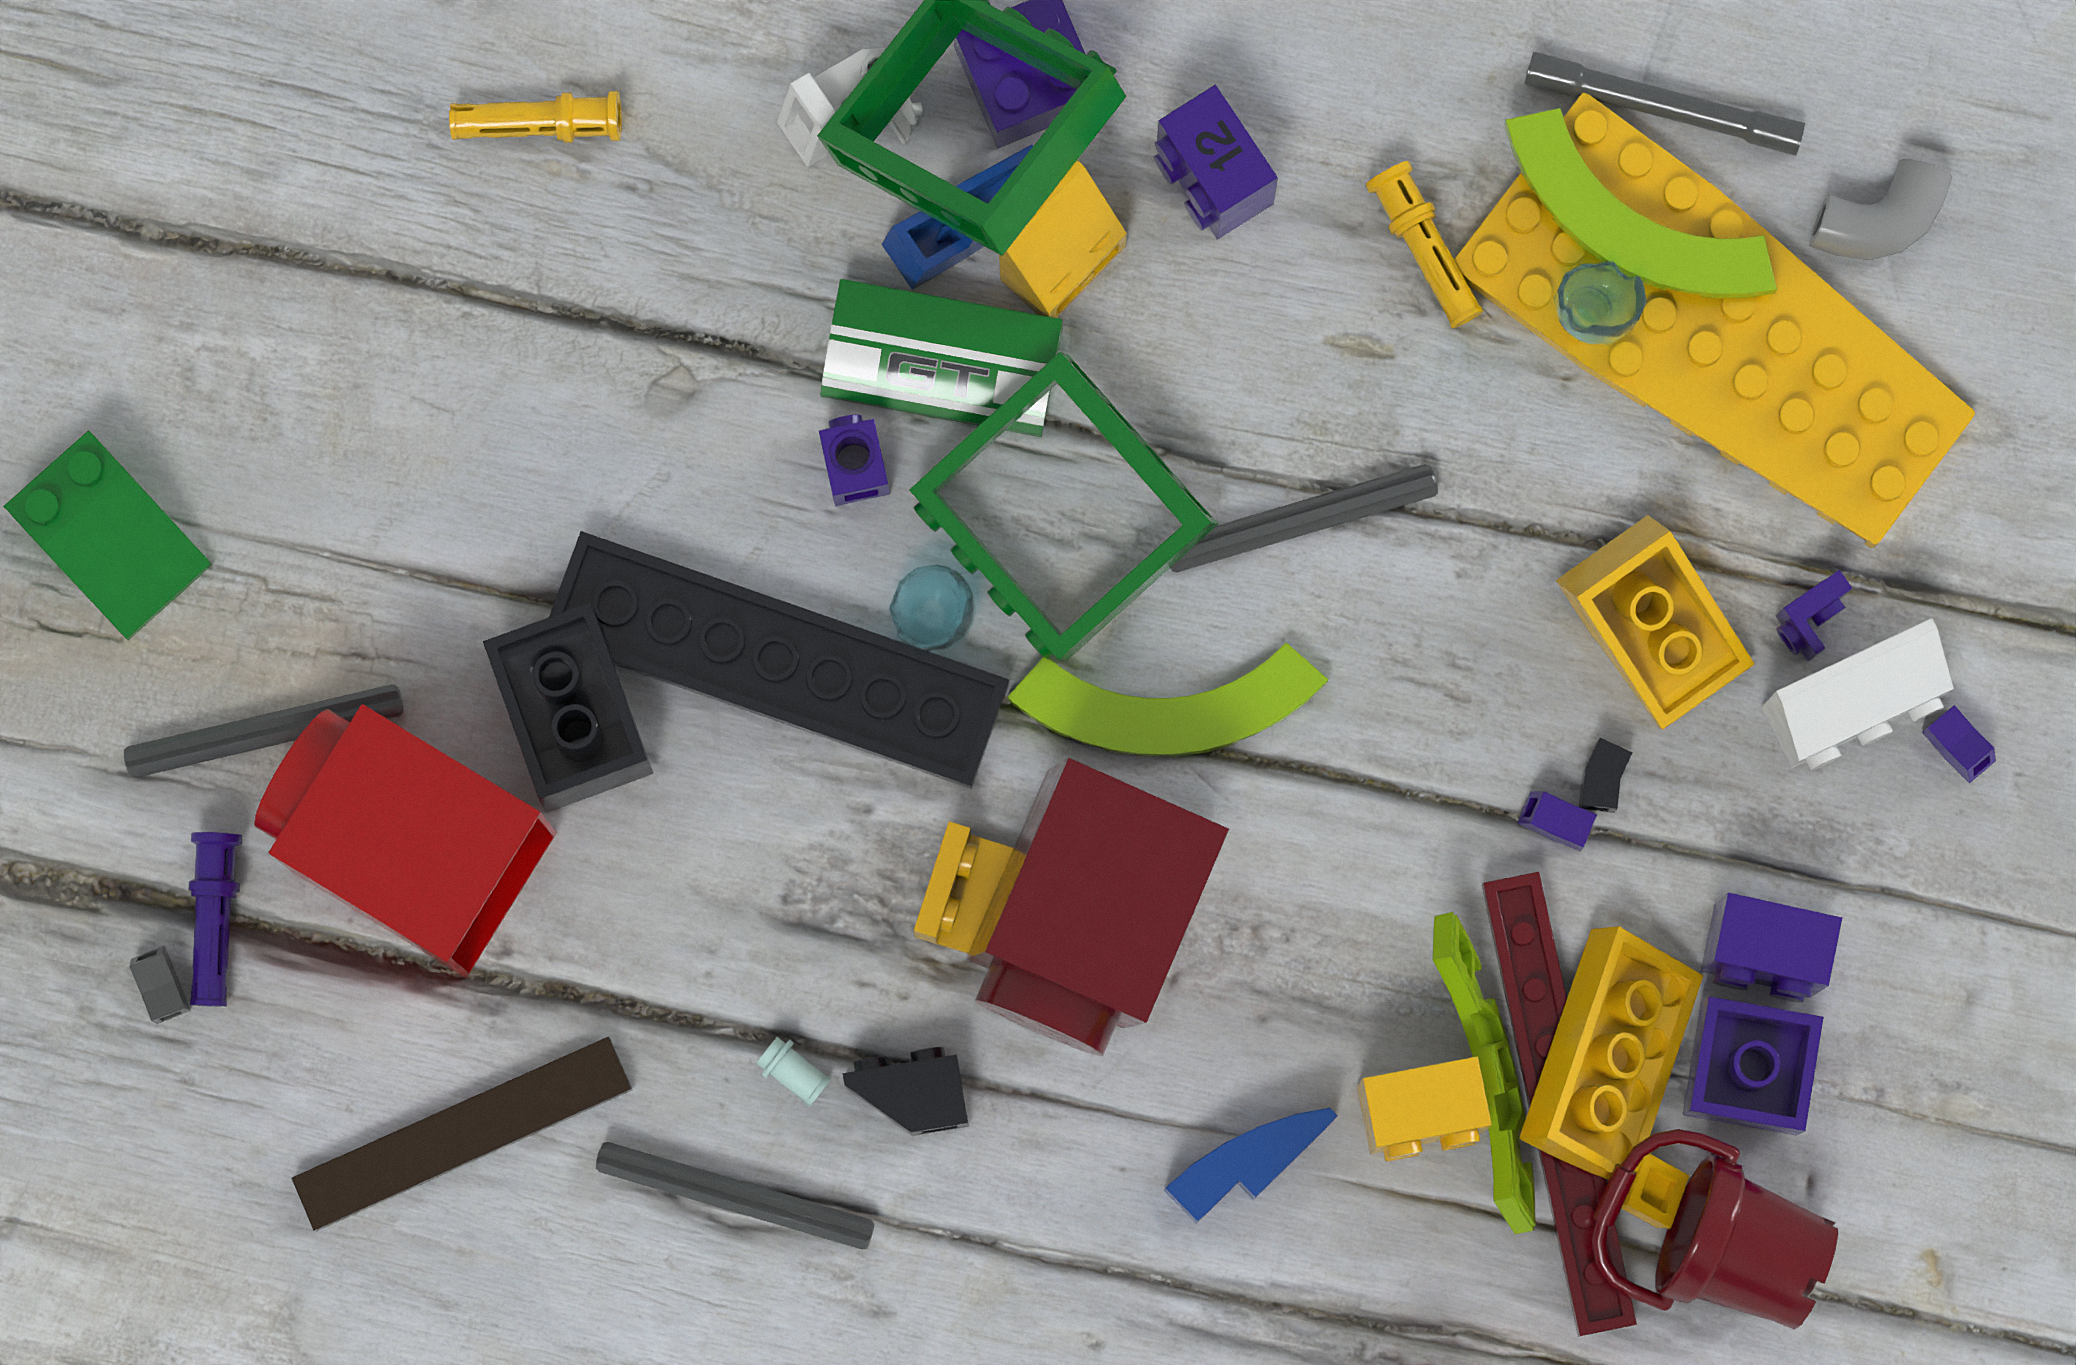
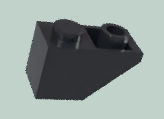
M944 1047L910 1052L911 1062L890 1066L887 1056L854 1061V1072L842 1073L847 1090L911 1136L969 1127L957 1054L945 1056Z

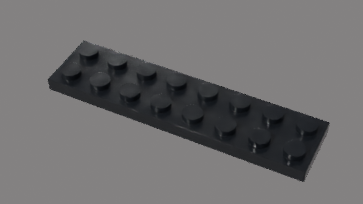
M580 531L549 615L551 617L591 602L611 658L616 666L972 789L1010 683V680L583 531Z

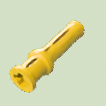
M609 91L607 97L574 98L571 92H562L561 95L556 96L554 101L451 103L449 110L450 134L452 140L479 137L500 138L544 135L557 136V139L563 140L564 143H573L575 137L609 136L611 141H621L622 107L619 91Z
M1404 161L1376 175L1365 184V187L1369 193H1376L1391 220L1388 226L1391 234L1396 235L1397 238H1404L1424 274L1425 280L1430 285L1450 322L1449 325L1452 329H1455L1475 319L1484 310L1482 306H1479L1455 259L1452 257L1433 222L1436 218V208L1432 202H1425L1410 175L1413 170L1410 161Z

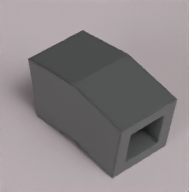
M165 946L131 959L129 967L152 1022L159 1024L190 1012L180 981Z

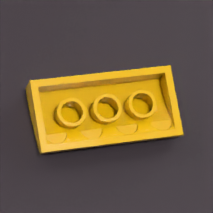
M1620 926L1591 929L1519 1139L1560 1160L1609 1180L1615 1165L1622 1164L1632 1148L1651 1134L1704 975ZM1641 1162L1639 1163V1165H1638V1166L1636 1167V1169L1634 1170V1171H1636L1637 1173H1638V1170H1639V1167H1640Z

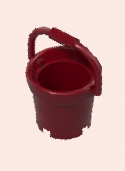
M1675 1129L1654 1133L1635 1145L1622 1164L1615 1165L1593 1214L1596 1223L1591 1242L1595 1263L1608 1283L1628 1297L1662 1311L1669 1310L1674 1300L1691 1303L1697 1298L1771 1320L1794 1330L1801 1326L1816 1303L1815 1300L1807 1297L1814 1289L1817 1281L1825 1284L1838 1240V1228L1833 1226L1836 1222L1814 1214L1746 1179L1742 1169L1743 1166L1737 1164L1740 1156L1739 1149L1705 1134ZM1678 1143L1698 1147L1712 1154L1700 1162L1690 1177L1672 1227L1666 1231L1655 1272L1656 1292L1634 1284L1620 1275L1609 1259L1606 1244L1609 1226H1614L1637 1175V1172L1634 1170L1646 1155L1659 1147Z

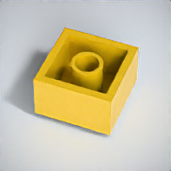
M1478 1056L1366 1077L1357 1086L1370 1154L1383 1152L1385 1162L1419 1156V1153L1423 1152L1422 1144L1440 1141L1442 1151L1476 1145V1142L1480 1141L1479 1134L1492 1126Z

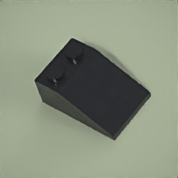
M591 602L483 641L535 791L546 813L654 774Z

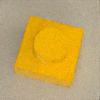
M1648 1154L1641 1161L1634 1185L1631 1186L1621 1209L1656 1228L1671 1229L1689 1175L1656 1156Z

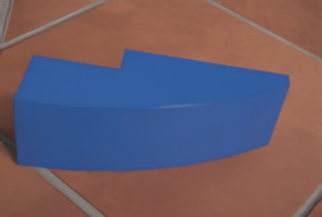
M1033 144L956 185V187L988 204L1031 150ZM921 211L892 226L881 244L912 290L984 247Z
M1331 1108L1291 1115L1258 1126L1225 1142L1193 1163L1171 1182L1164 1191L1196 1224L1237 1184L1254 1200L1338 1115Z

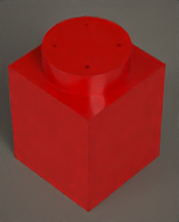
M361 704L351 722L326 709L307 725L291 746L269 782L258 806L254 821L257 829L276 840L268 854L291 872L466 979L557 834L540 811Z

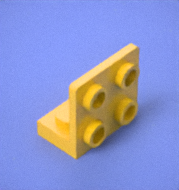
M949 821L915 924V938L968 954L1014 848L971 835V828Z

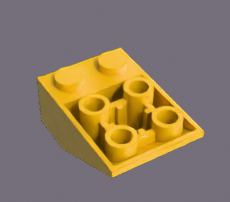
M1078 160L1004 255H999L1000 281L1037 315L1057 318L1126 247V231L1086 168Z

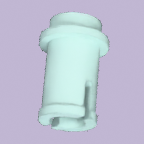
M776 1037L756 1064L764 1070L762 1073L764 1078H767L770 1074L803 1100L805 1105L810 1107L832 1078L823 1074L793 1050L791 1046L794 1042L789 1040L785 1043L779 1037Z

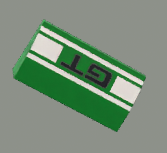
M840 279L820 396L979 426L1058 354L1063 319ZM1051 390L1006 431L1042 437Z

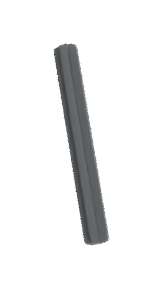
M1424 464L1217 525L1170 569L1172 572L1178 573L1435 497L1438 494L1435 474L1430 465Z
M391 684L131 745L124 749V762L128 774L131 777L138 778L295 741L307 725L326 709L351 722L359 707L363 704L387 719L393 718L403 713L402 696L398 687Z
M604 1142L596 1159V1169L600 1173L858 1249H867L873 1235L874 1222L871 1219L614 1143Z

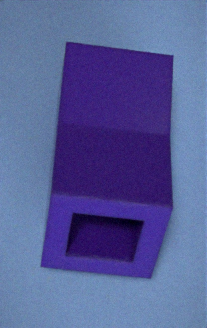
M1955 705L1922 732L1944 759L1969 784L1996 762L1994 747L1971 725Z
M1530 791L1517 824L1581 852L1597 814L1570 804L1545 791Z

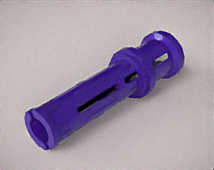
M218 832L191 833V842L196 845L195 879L189 881L188 890L191 891L192 897H196V917L190 1005L227 1007L231 898H237V893L240 892V883L235 881L236 846L242 844V835Z

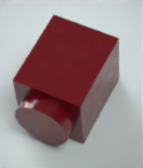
M1067 758L1046 772L966 960L988 969L975 1002L987 1010L1045 1037L1090 1054L1103 1056L1116 1026L1126 1028L1147 1023L1229 828L1071 758Z

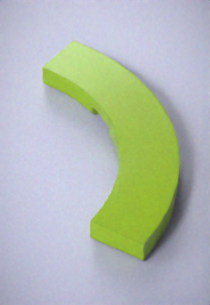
M1561 108L1505 119L1504 126L1513 155L1531 190H1534L1539 200L1554 217L1553 220L1579 246L1604 264L1630 278L1664 290L1668 288L1684 293L1699 294L1701 297L1749 298L1775 294L1777 288L1764 235L1749 238L1718 239L1695 236L1657 224L1619 201L1594 176L1575 148L1567 130Z
M1287 642L1253 671L1231 683L1210 691L1173 698H1144L1105 690L1077 678L1049 658L1043 657L1008 695L1007 700L1028 717L1046 728L1083 744L1125 755L1176 757L1201 754L1228 747L1254 736L1269 727H1273L1305 705L1328 683L1329 679Z
M1453 912L1434 916L1432 961L1451 995L1464 1028L1472 1057L1478 1056L1492 1124L1488 1131L1493 1168V1201L1515 1235L1534 1231L1536 1219L1533 1166L1531 1162L1522 1163L1518 1135L1524 1126L1526 1116L1506 1031L1495 998L1484 999L1475 976V971H1480L1482 965L1459 918Z

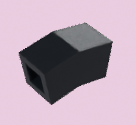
M1599 738L1582 773L1579 799L1580 808L1614 813L1618 809L1620 779L1633 752L1603 738Z

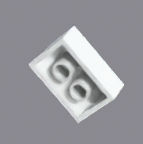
M1931 618L1777 690L1762 706V709L1791 768L1807 762L1810 770L1817 769L1841 757L1842 755L1838 747L1858 738L1863 747L1892 733L1893 730L1889 723L1909 714L1914 723L1943 709L1944 706L1940 699L1951 692L1954 687L1938 629Z

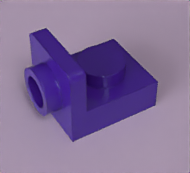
M1840 570L1785 606L1776 615L1781 623L1776 628L1778 635L1789 651L1795 656L1802 653L1806 660L1810 661L1825 650L1823 643L1807 621L1812 619L1816 626L1819 627L1846 608L1840 599L1852 587Z

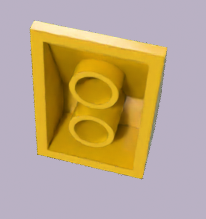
M1649 515L1642 518L1555 580L1585 627L1662 730L1755 665L1671 531Z

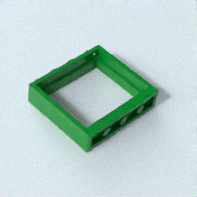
M924 0L819 132L817 137L836 164L841 168L1003 256L1124 101L1126 95L1114 77V74L1117 72L1116 68L1103 62L1097 52L1090 50L1086 55L1074 49L1068 39L1053 29L1048 28L1043 33L1032 27L1031 23L1013 8L1006 7L1001 11L991 6L988 0ZM961 30L1077 89L988 204L874 142Z
M1059 352L909 489L919 501L913 507L918 516L934 532L938 531L941 527L956 543L950 549L954 557L971 574H974L978 569L993 585L987 591L988 595L1006 615L1010 617L1016 612L1031 628L1025 633V637L1046 659L1053 654L1058 660H1069L1218 525V522L1071 356ZM1057 383L1182 524L1180 528L1063 633L1059 631L938 493Z

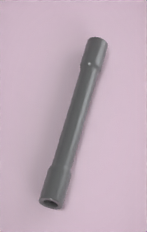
M1534 51L1525 79L1526 85L1568 96H1580L1582 93H1586L1598 101L1742 138L1750 144L1795 156L1798 153L1805 128V123L1761 111H1746L1587 69L1576 62Z

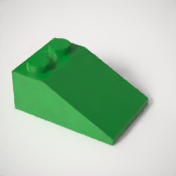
M89 430L3 506L128 641L212 566V563Z

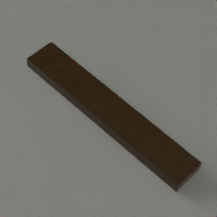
M608 1036L296 1175L291 1179L313 1231L317 1232L633 1091L613 1043Z

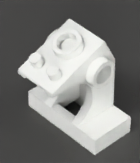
M886 48L861 49L814 78L810 73H807L790 83L777 124L807 168L826 157L828 151L817 135ZM916 89L888 123L903 145L908 143L914 127L919 125L918 117L923 116L921 103H911L910 98H915Z

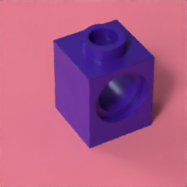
M846 415L829 421L828 429L819 430L835 506L890 495L874 419L863 421L862 415ZM859 445L865 448L869 453L866 464L855 470L842 467L837 459L839 453L845 447Z

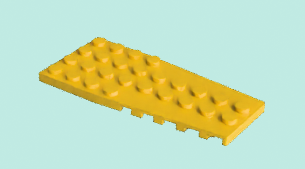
M1582 93L1564 116V121L1575 148L1599 182L1619 201L1636 213L1675 231L1718 239L1749 238L1764 235L1777 288L1775 294L1749 298L1701 297L1699 294L1684 293L1668 288L1666 290L1656 288L1630 278L1601 262L1565 233L1553 220L1554 217L1539 200L1534 190H1531L1522 172L1455 258L1467 284L1587 373L1645 408L1647 405L1671 420V425L1689 436L1694 434L1721 451L1719 453L1721 456L1736 465L1741 463L1770 481L1768 485L1784 495L1789 493L1818 511L1817 515L1833 525L1837 523L1866 541L1865 545L1868 547H1876L1973 419L1975 411L1718 188L1591 95Z

